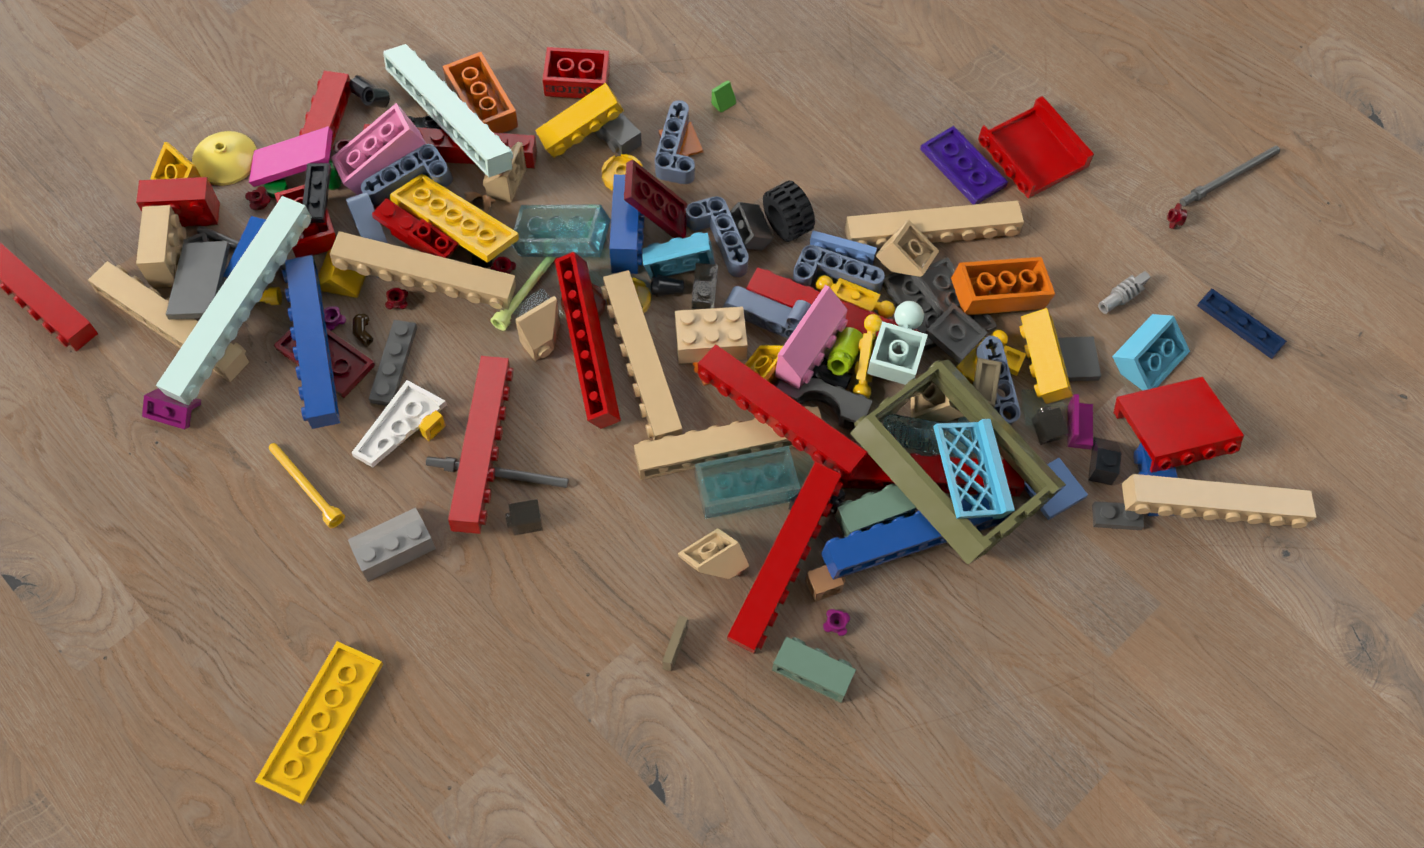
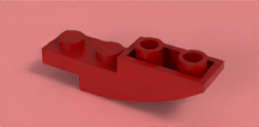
M387 198L372 213L375 220L391 230V235L420 252L447 258L458 246L456 241L424 219L419 221Z

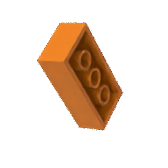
M482 52L443 66L445 80L449 89L452 92L454 91L458 98L465 102L468 108L473 113H476L479 119L484 124H487L493 133H504L518 127L516 110Z
M1042 257L961 262L951 277L961 310L967 315L1045 309L1055 295Z

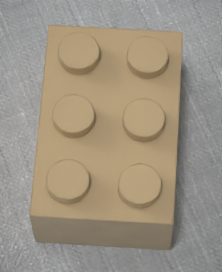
M170 205L146 206L142 208L136 264L150 287L153 288L173 287L183 240L187 237L185 227L181 226L178 214L174 213Z
M743 307L675 311L678 364L699 362L715 344L737 360H747L748 344Z

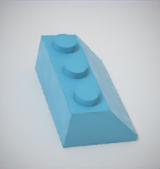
M698 232L692 234L691 237L683 239L673 238L667 243H652L648 247L642 248L643 265L650 279L652 276L662 275L668 277L716 265L708 233Z
M1152 314L1112 357L1120 374L1143 391L1158 387L1190 350L1174 316Z

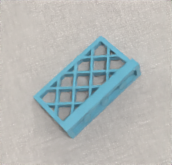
M982 419L979 422L935 424L933 428L956 519L980 517L1002 519L1015 511L991 419ZM943 430L949 431L955 437L952 443L944 437ZM964 430H970L972 442L962 435ZM958 440L968 447L965 454L955 447ZM971 451L976 454L978 465L968 457ZM950 452L961 459L958 465H955L950 460ZM964 463L974 470L971 477L961 470ZM977 474L982 477L984 488L974 481ZM956 475L967 482L963 489L956 484ZM970 486L980 493L977 500L967 493ZM983 497L989 501L991 510H987L980 504ZM963 498L972 505L970 511H963L961 504Z

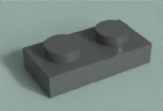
M1094 502L1092 505L1093 527L1140 531L1144 528L1143 514H1137L1135 511H1126L1124 503Z

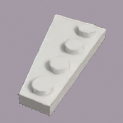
M406 380L352 451L353 457L374 467L416 432L425 416L431 415L435 410L438 412L447 405L446 401Z

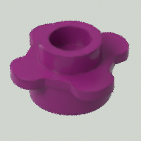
M333 306L324 309L326 328L330 331L334 330L339 324L346 322V317L341 315L339 307Z
M829 609L826 613L827 621L823 624L824 631L827 633L835 632L839 636L846 635V626L851 619L850 615L840 610Z

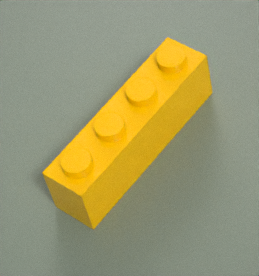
M605 83L535 131L546 151L555 158L564 154L574 144L582 142L592 132L601 129L610 120L616 119L624 112V109L614 92Z
M1045 308L1021 316L1023 325L1019 326L1023 339L1026 338L1027 345H1024L1027 357L1032 360L1029 368L1032 377L1037 379L1038 384H1034L1037 397H1042L1046 404L1072 397L1073 393L1050 312Z

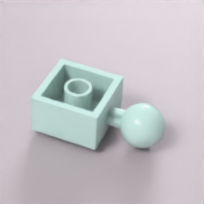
M905 301L896 308L894 318L898 326L882 321L867 374L904 385L911 379H915L928 334L914 331L924 320L922 307L914 301Z

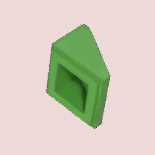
M729 80L712 89L711 104L719 112H724L736 104V98Z

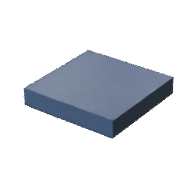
M1060 458L1047 465L1066 486L1040 509L1047 520H1050L1088 496L1087 492ZM1024 481V489L1033 498L1036 493Z

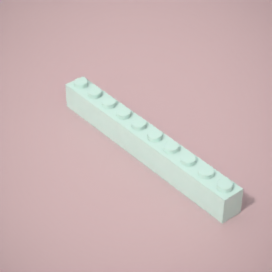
M404 44L383 51L386 70L489 178L512 169L511 159H513V153L510 147L506 146L499 136L495 135L488 125L484 124L478 115L473 113L467 104L462 102L457 94L448 88L445 81H442L435 71H432L426 62L417 56L414 50L412 51Z
M284 196L280 198L156 384L165 395L188 406L198 396L199 389L205 380L211 376L212 369L218 360L224 356L229 343L236 338L239 328L249 318L250 311L262 298L263 291L273 281L279 267L285 263L288 253L298 243L299 236L303 230L309 226L312 216L305 205Z

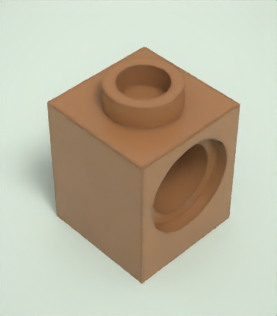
M826 565L807 572L805 578L814 602L841 593L846 582L845 576L833 580Z

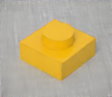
M1005 345L1004 352L1010 374L1017 376L1026 353Z
M435 410L431 415H427L422 419L419 429L422 436L427 441H430L446 425L443 416Z

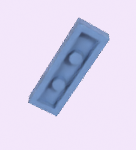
M814 230L810 238V245H815L873 265L877 247Z

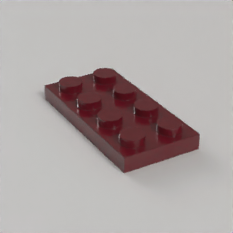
M631 160L627 162L624 200L671 237L686 238L687 203L636 161Z
M289 329L274 344V347L278 352L299 366V361L295 360L293 353L296 341H293ZM327 329L336 393L345 398L375 367V363Z

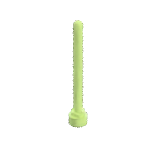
M552 248L511 300L509 309L500 310V312H496L490 321L497 329L505 331L511 324L510 320L513 312L560 254L558 248Z

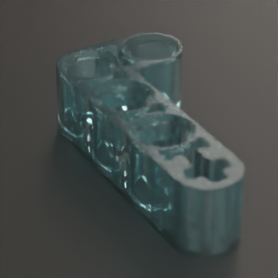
M897 414L887 415L884 418L883 426L902 447L940 454L933 428L939 422ZM961 417L957 421V423L969 422L966 417ZM943 430L944 437L952 443L955 437L949 431ZM964 430L962 435L972 442L970 430ZM959 440L955 444V447L965 454L968 447ZM950 452L949 456L958 458L955 454Z

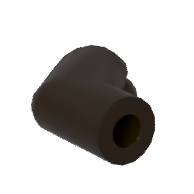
M363 313L357 314L353 318L352 333L363 345L369 346L374 339L365 330V326L369 324L368 321L370 319L367 314Z

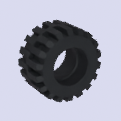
M788 180L764 193L763 207L765 215L773 230L783 240L791 242L814 229L815 216L812 205L804 191L793 181Z

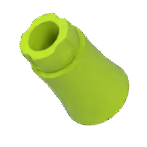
M845 327L842 332L838 331L835 335L837 338L827 363L828 369L835 375H843L847 372L860 354L858 346L860 339L863 338V334L851 327Z

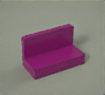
M158 388L144 395L142 417L185 430L190 427L192 409L200 406L201 400L195 398L188 406L165 395Z
M1074 394L1068 404L1067 447L1091 450L1093 447V404L1079 403V394Z

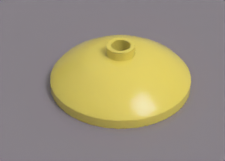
M235 131L218 132L208 136L198 144L192 156V163L196 166L200 176L207 177L210 184L218 186L231 185L240 182L250 175L253 154L257 148L254 142L242 133Z

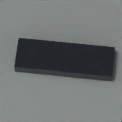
M307 163L303 205L306 206L312 216L310 223H325L331 174L330 163Z

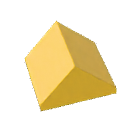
M164 142L150 179L201 177L193 163L169 142Z
M330 249L319 272L321 291L358 298L366 276L359 274L357 271L341 270L333 266Z
M759 345L745 365L774 385L778 380L775 377L778 353L783 346Z

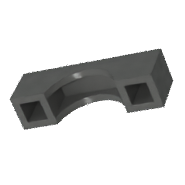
M811 378L808 384L803 383L800 389L791 386L781 379L777 385L778 389L799 404L808 401H821L828 404L837 414L838 426L853 431L855 428L854 423L860 417L869 414L872 400H869L866 396L853 394L840 386H832L819 378Z

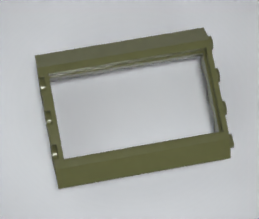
M937 360L928 368V371L916 380L914 378L911 379L904 386V389L892 398L887 397L869 415L860 417L854 423L855 428L850 433L968 565L983 557L1000 540L1009 536L1019 525L1032 517L1066 486L949 360ZM932 383L942 391L969 422L991 419L1000 455L1036 493L1033 498L986 536H983L968 518L956 519L953 503L949 497L881 424L887 415L897 413L911 397L921 395Z

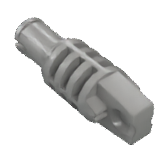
M1146 271L1137 277L1129 276L1114 287L1108 297L1099 302V310L1107 314L1116 306L1125 305L1145 290L1143 285L1148 282L1151 276Z

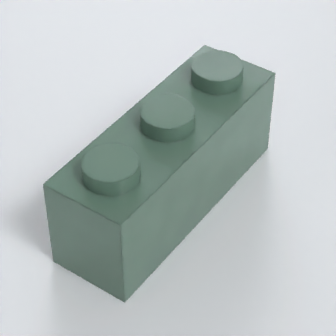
M890 484L880 492H869L864 494L861 499L853 502L852 500L842 502L837 507L835 518L844 537H848L854 531L861 530L864 532L879 523L886 525L900 516H905V518L913 516L916 506L896 484Z
M786 637L773 663L772 671L842 703L856 669L843 659L835 660L829 657V654L822 649L815 648L814 650L806 646V643L798 638L793 637L791 639Z

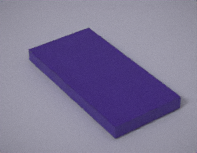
M954 126L921 145L920 150L973 205L981 203L1005 188L1008 184V181Z

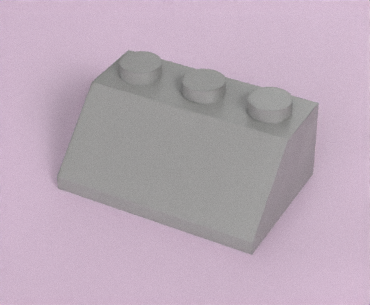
M416 507L348 539L353 554L368 582L436 549Z

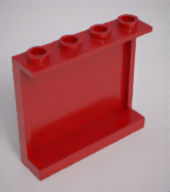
M1043 96L1035 100L1033 108L989 130L983 125L978 138L981 146L987 149L992 155L993 160L1003 168L1005 174L1015 182L1019 191L1024 193L1028 199L1088 168L1094 156L1089 147Z
M1203 376L1116 398L1113 413L1117 419L1125 417L1152 459L1151 473L1161 470L1165 471L1181 465H1189L1205 459L1210 460L1226 454H1234L1240 450L1244 434Z

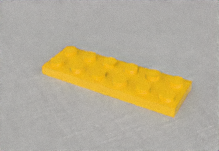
M424 174L418 175L390 194L391 202L418 219H424L487 263L519 240V233Z
M337 641L255 782L304 806L383 666L382 661Z

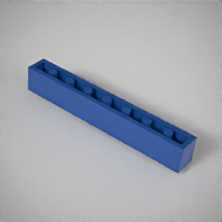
M312 255L289 259L285 261L286 269L282 270L284 281L288 283L289 287L285 289L287 301L291 302V307L288 308V315L290 321H293L294 327H290L293 341H296V346L293 347L294 357L296 361H299V366L296 367V374L298 380H301L302 386L298 387L301 401L304 400L305 407H301L302 417L304 421L309 422L312 429L339 424L340 416L318 268Z
M978 492L975 496L972 497L975 500H977L980 493ZM983 497L980 504L987 510H991L989 501ZM963 498L961 501L963 511H970L972 505ZM917 511L913 516L907 518L900 516L889 524L879 523L864 532L861 530L854 531L848 537L842 539L839 537L832 538L826 542L821 555L834 580L946 543L947 541L920 511ZM1012 513L1002 519L980 517L968 518V520L978 531H982L999 525Z

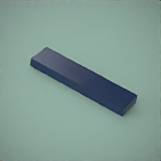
M1212 288L1197 305L1271 359L1287 342Z

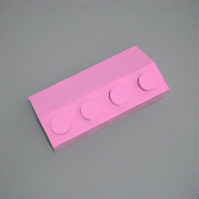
M396 103L333 155L331 159L342 183L356 195L363 193L361 184L365 179L423 146L425 141L417 127Z
M824 286L778 353L775 377L797 389H800L803 383L808 384L814 373L812 371L815 365L820 366L825 357V350L832 348L837 338L835 335L838 331L842 332L848 322L845 319L847 314L846 307L829 286Z

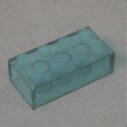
M601 204L521 205L513 229L519 233V240L512 244L520 257H562L573 251L580 257H601L610 218Z
M789 446L695 464V479L705 519L787 503L801 489Z

